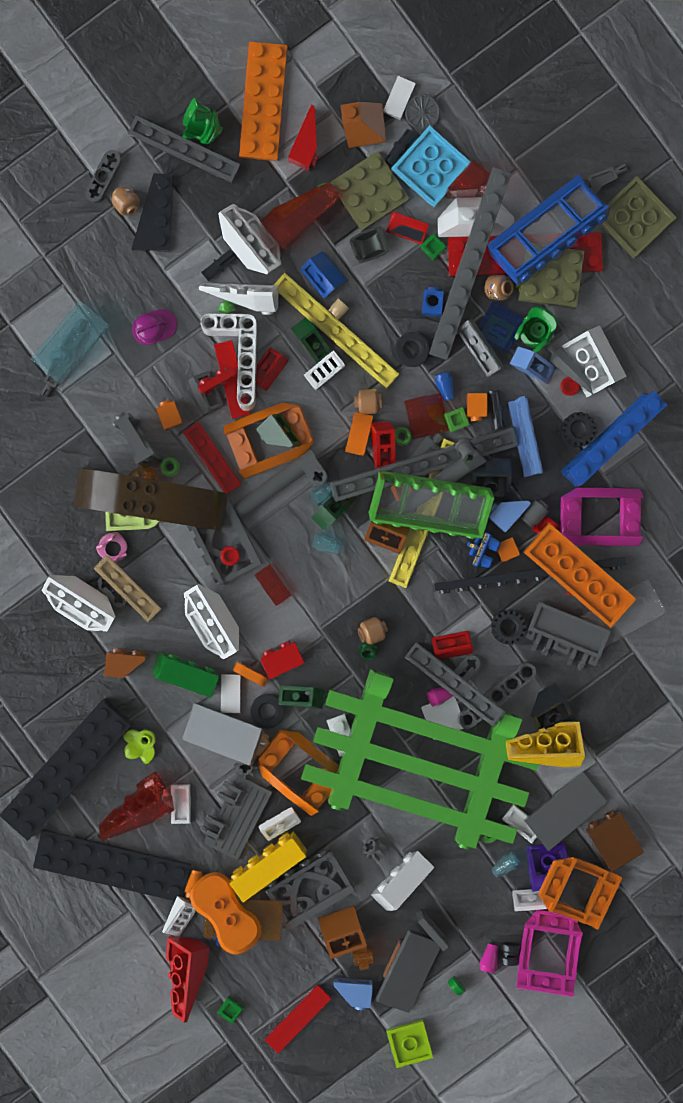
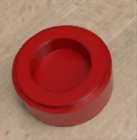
M566 377L560 383V390L566 396H573L580 389V385L570 377Z
M228 546L221 551L220 558L225 565L232 566L239 561L240 553L235 547Z

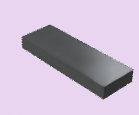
M473 319L468 320L458 328V334L487 377L504 367Z

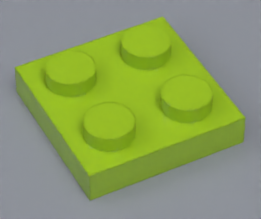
M423 1019L386 1029L396 1068L433 1058Z

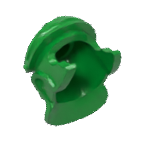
M193 98L183 118V125L187 127L183 133V138L185 140L187 138H196L202 144H210L216 137H219L223 127L220 125L216 111L213 110L212 112L210 108L200 105L197 98Z
M535 306L531 308L528 316L524 318L515 334V339L518 341L521 337L527 346L534 348V352H538L554 339V330L558 326V321L549 310Z

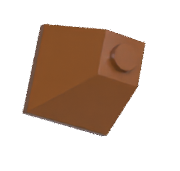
M356 102L341 105L342 122L349 148L387 142L382 103Z

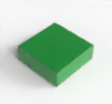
M433 233L420 248L434 261L447 246Z
M228 996L217 1013L233 1024L244 1007Z

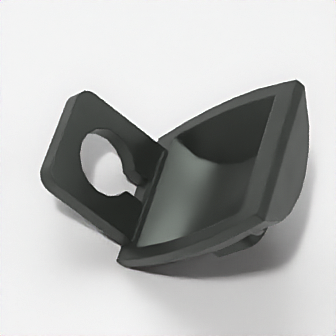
M381 226L367 229L349 240L355 258L359 263L377 259L390 252Z

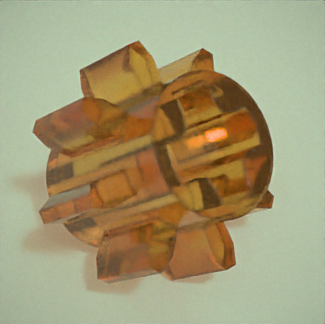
M364 947L353 951L354 966L359 965L360 970L369 969V964H373L372 949Z

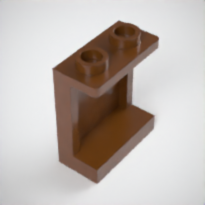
M619 810L607 812L604 815L605 818L590 822L588 828L585 829L611 872L644 853Z

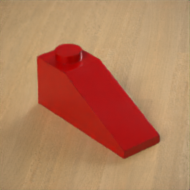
M312 104L288 156V162L310 171L311 166L315 167L319 158L317 156L315 106Z
M391 422L371 423V442L375 468L396 462L395 429Z

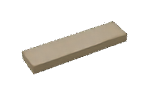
M108 555L94 567L147 622L161 610Z

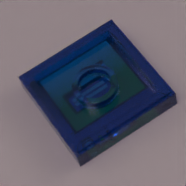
M492 302L478 328L490 345L508 354L515 341V334L524 318Z

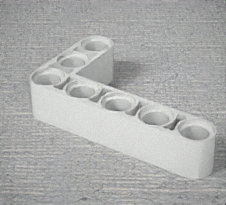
M206 314L201 318V327L206 335L239 336L237 400L242 410L250 411L256 403V319L249 314ZM207 322L215 323L212 328L205 327ZM227 322L234 323L232 328L224 327ZM247 322H251L253 324V326L249 329L243 327V325ZM251 341L253 344L250 347H244L243 343ZM246 359H250L252 361V364L250 366H244L242 362ZM245 378L252 380L249 385L242 384V380ZM244 397L251 398V402L248 404H243L241 400Z

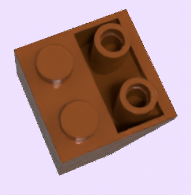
M371 521L364 541L400 554L410 527H395L392 524H376Z
M114 648L106 653L104 676L124 678L149 659L150 654H145V650L134 649L131 652H126V648Z
M354 905L318 918L324 942L331 959L367 947V939Z

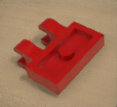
M225 367L216 372V377L212 379L207 377L201 380L197 388L200 395H208L213 392L215 387L221 384L224 386L229 383V380L236 375L233 368L227 370Z

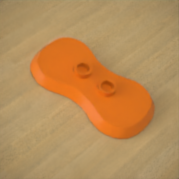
M220 872L206 874L193 885L190 891L191 904L198 913L212 923L218 942L226 952L234 955L242 954L251 949L260 939L262 933L261 924L253 913L239 903L235 891L229 884L230 879Z

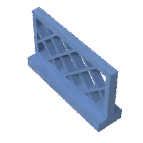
M522 396L515 401L508 402V407L518 442L517 448L523 476L527 477L541 474L543 469L528 400L525 396Z

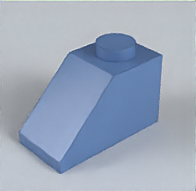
M521 347L517 348L510 362L519 371L545 384H548L556 368L536 352Z
M529 501L502 502L498 505L494 503L488 519L503 532H507L531 503Z
M334 977V987L351 1007H355L357 1010L371 1008L372 980Z

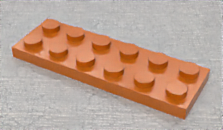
M249 42L240 158L278 161L287 45Z
M550 523L524 550V553L610 628L636 600L633 595Z

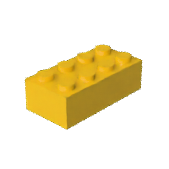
M294 831L290 834L286 832L279 838L277 844L273 845L271 843L263 849L262 855L258 857L256 854L248 860V864L244 868L239 866L232 872L233 875H231L229 884L242 902H245L306 857L307 849Z

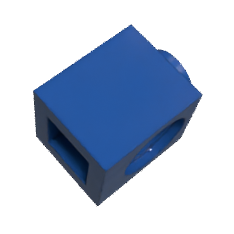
M428 287V290H424L423 316L441 317L444 291H440V288ZM435 297L438 300V304L430 306L427 302L428 298Z

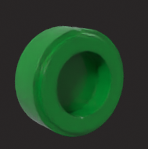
M453 976L448 980V984L455 994L461 996L466 992L464 985L457 977Z

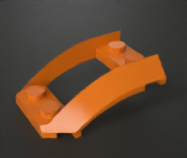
M283 402L224 425V435H227L240 468L238 471L245 479L299 458L315 442L302 407L295 404ZM282 413L283 418L302 445L259 462L246 427L267 419L271 414Z
M280 729L270 741V745L256 758L261 775L284 796L312 816L319 812L318 809L330 795L331 788L312 783L303 796H301L272 771L294 744L298 745L325 768L324 770L337 773L339 765L313 745L299 731Z
M574 857L554 860L539 890V897L550 912L567 916L590 925L595 929H599L623 877ZM573 868L599 877L584 910L558 901Z

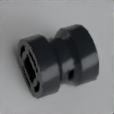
M502 942L501 950L503 953L500 956V963L508 966L519 965L518 953L520 952V944Z

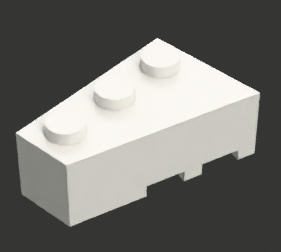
M418 851L409 852L403 858L404 862L400 866H396L391 871L390 876L381 882L371 894L386 911L397 910L433 870L434 866Z

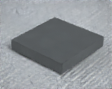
M423 909L416 913L418 923L444 952L449 946L446 936Z

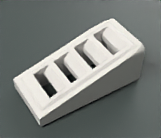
M333 350L305 373L304 377L317 390L341 371L345 364ZM332 358L338 367L335 368L329 360ZM326 363L332 372L329 373L323 365ZM320 368L326 377L323 378L317 369ZM314 373L320 382L317 383L311 374Z
M177 896L162 931L163 933L175 936L181 935L196 912L190 899Z

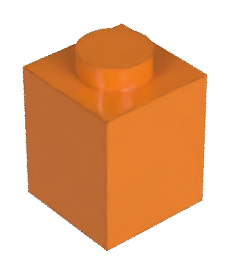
M468 393L466 395V417L471 418V421H482V418L487 417V393Z
M166 400L159 403L160 407L156 409L165 431L184 424L176 402Z

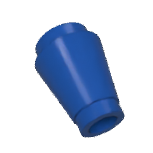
M450 371L435 375V383L444 401L455 398L453 375H450Z

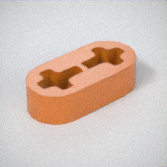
M237 661L233 668L234 672L265 687L269 680L267 676Z

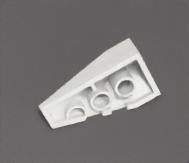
M202 283L199 286L201 291L254 311H262L264 315H271L278 309V285Z

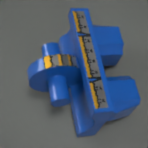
M485 533L480 546V538H475L473 544L468 542L467 546L472 547L469 552L471 556H474L476 550H478L472 565L491 568L494 559L486 556L488 548L497 552L501 542L493 538V535Z

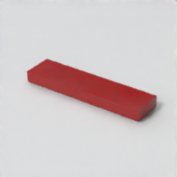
M233 341L214 344L219 369L221 370L226 367L228 370L233 368L236 374L235 377L229 380V383L224 385L232 419L251 415L250 411H244L239 407L237 400L238 361ZM247 397L242 398L241 402L243 404H248Z
M199 422L183 432L225 493L230 494L242 485Z
M317 984L270 1032L265 1041L279 1053L331 1000V996Z

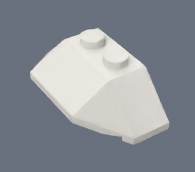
M482 197L455 198L437 219L438 237H468ZM502 204L490 236H499L514 224V216Z
M235 204L228 206L218 213L223 239L248 269L268 274L281 265L279 244L255 214L238 208Z
M50 575L42 589L54 610L86 630L108 631L116 617L108 597L76 576Z
M200 584L184 593L185 615L204 647L219 655L222 659L239 651V627L220 595Z

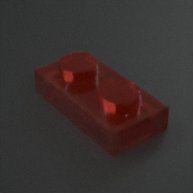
M270 564L254 575L275 606L292 596Z

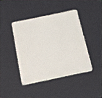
M455 696L438 707H432L431 704L421 707L426 720L457 730L463 729L458 722L460 709Z

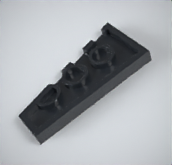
M153 173L131 250L170 252L173 174Z

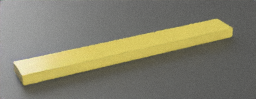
M286 273L274 284L278 285V293L386 389L398 377L399 373Z
M443 439L440 448L456 443ZM444 469L431 472L429 478H433ZM441 491L419 505L415 514L435 516L444 492ZM409 528L389 582L407 588L429 530Z

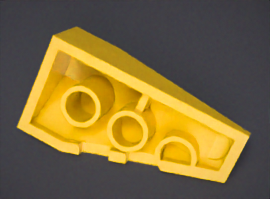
M560 722L553 727L542 728L538 732L525 734L506 741L508 760L557 767H581L585 758L580 722Z

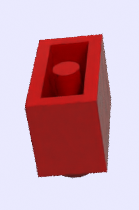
M288 640L280 644L281 648L275 651L271 648L262 653L263 656L260 657V661L269 680L305 663L295 641L291 643Z

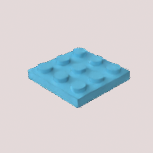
M429 125L391 168V171L435 208L473 163Z

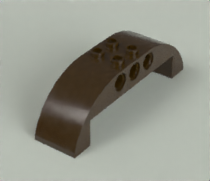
M79 468L73 506L222 531L228 493Z

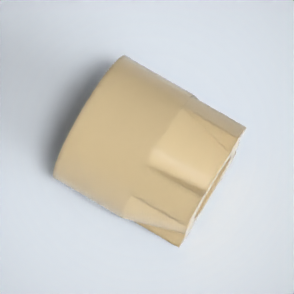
M337 299L328 311L339 320L349 308L341 300Z

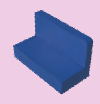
M320 252L310 258L300 269L324 299L337 287L346 282V278L324 252Z

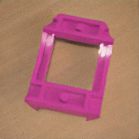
M575 488L561 497L560 533L574 543V545L639 546L643 539L641 537V498H644L640 489ZM582 497L620 498V536H581Z
M536 910L524 927L516 988L561 995L562 997H574L579 948L583 935L577 920L550 911ZM534 930L570 935L564 975L528 970Z

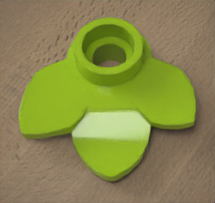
M131 729L122 736L128 742L124 750L126 758L136 759L140 757L144 764H148L155 755L153 745L156 742V737L152 731ZM143 737H146L148 739V742H145L143 740Z

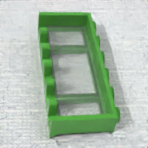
M379 470L368 513L370 521L376 524L386 523L392 524L395 527L405 526L414 530L424 529L433 533L443 532L451 536L462 535L470 539H482L494 496L491 488Z

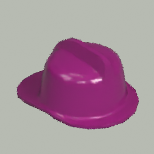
M164 309L155 310L141 315L134 321L132 334L140 344H154L171 337L176 331L177 321L170 311Z

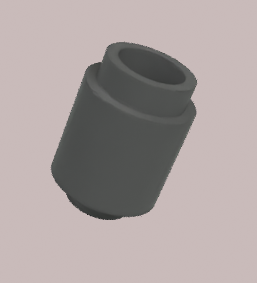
M534 500L523 512L524 515L521 519L532 528L535 525L538 526L549 513L546 510L549 506L542 500L538 502Z

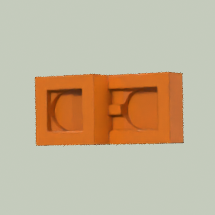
M354 412L345 452L364 456L373 416Z

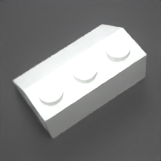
M600 325L562 345L566 353L590 381L593 394L626 377ZM581 386L586 398L592 395Z

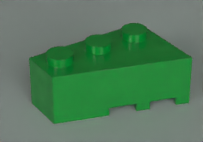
M160 651L151 670V673L160 681L210 698L219 678L213 668L208 666L202 668L197 666L196 662L190 660L183 661L176 655L170 653L168 655Z

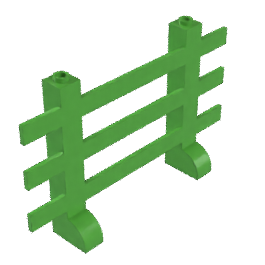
M370 669L361 699L329 690L325 705L356 715L349 736L317 727L314 736V743L343 751L337 773L305 764L301 779L331 788L328 799L329 804L332 805L331 808L339 811L343 809L348 810L354 795L456 826L458 829L455 841L459 844V847L467 850L470 847L476 849L480 834L513 844L518 829L485 818L492 798L522 807L526 805L529 792L497 782L504 761L537 771L539 764L508 760L506 741L516 736L522 722L521 718L506 712L495 728L491 725L486 739L382 706V703L390 691L393 678L388 674ZM378 721L481 753L476 774H468L370 743L376 722ZM364 759L373 760L470 790L464 811L461 812L358 780Z

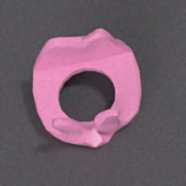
M113 532L101 538L96 550L102 558L108 555L117 563L127 556L128 546L120 533ZM111 541H115L121 546V551L116 556H110L105 551L106 545Z

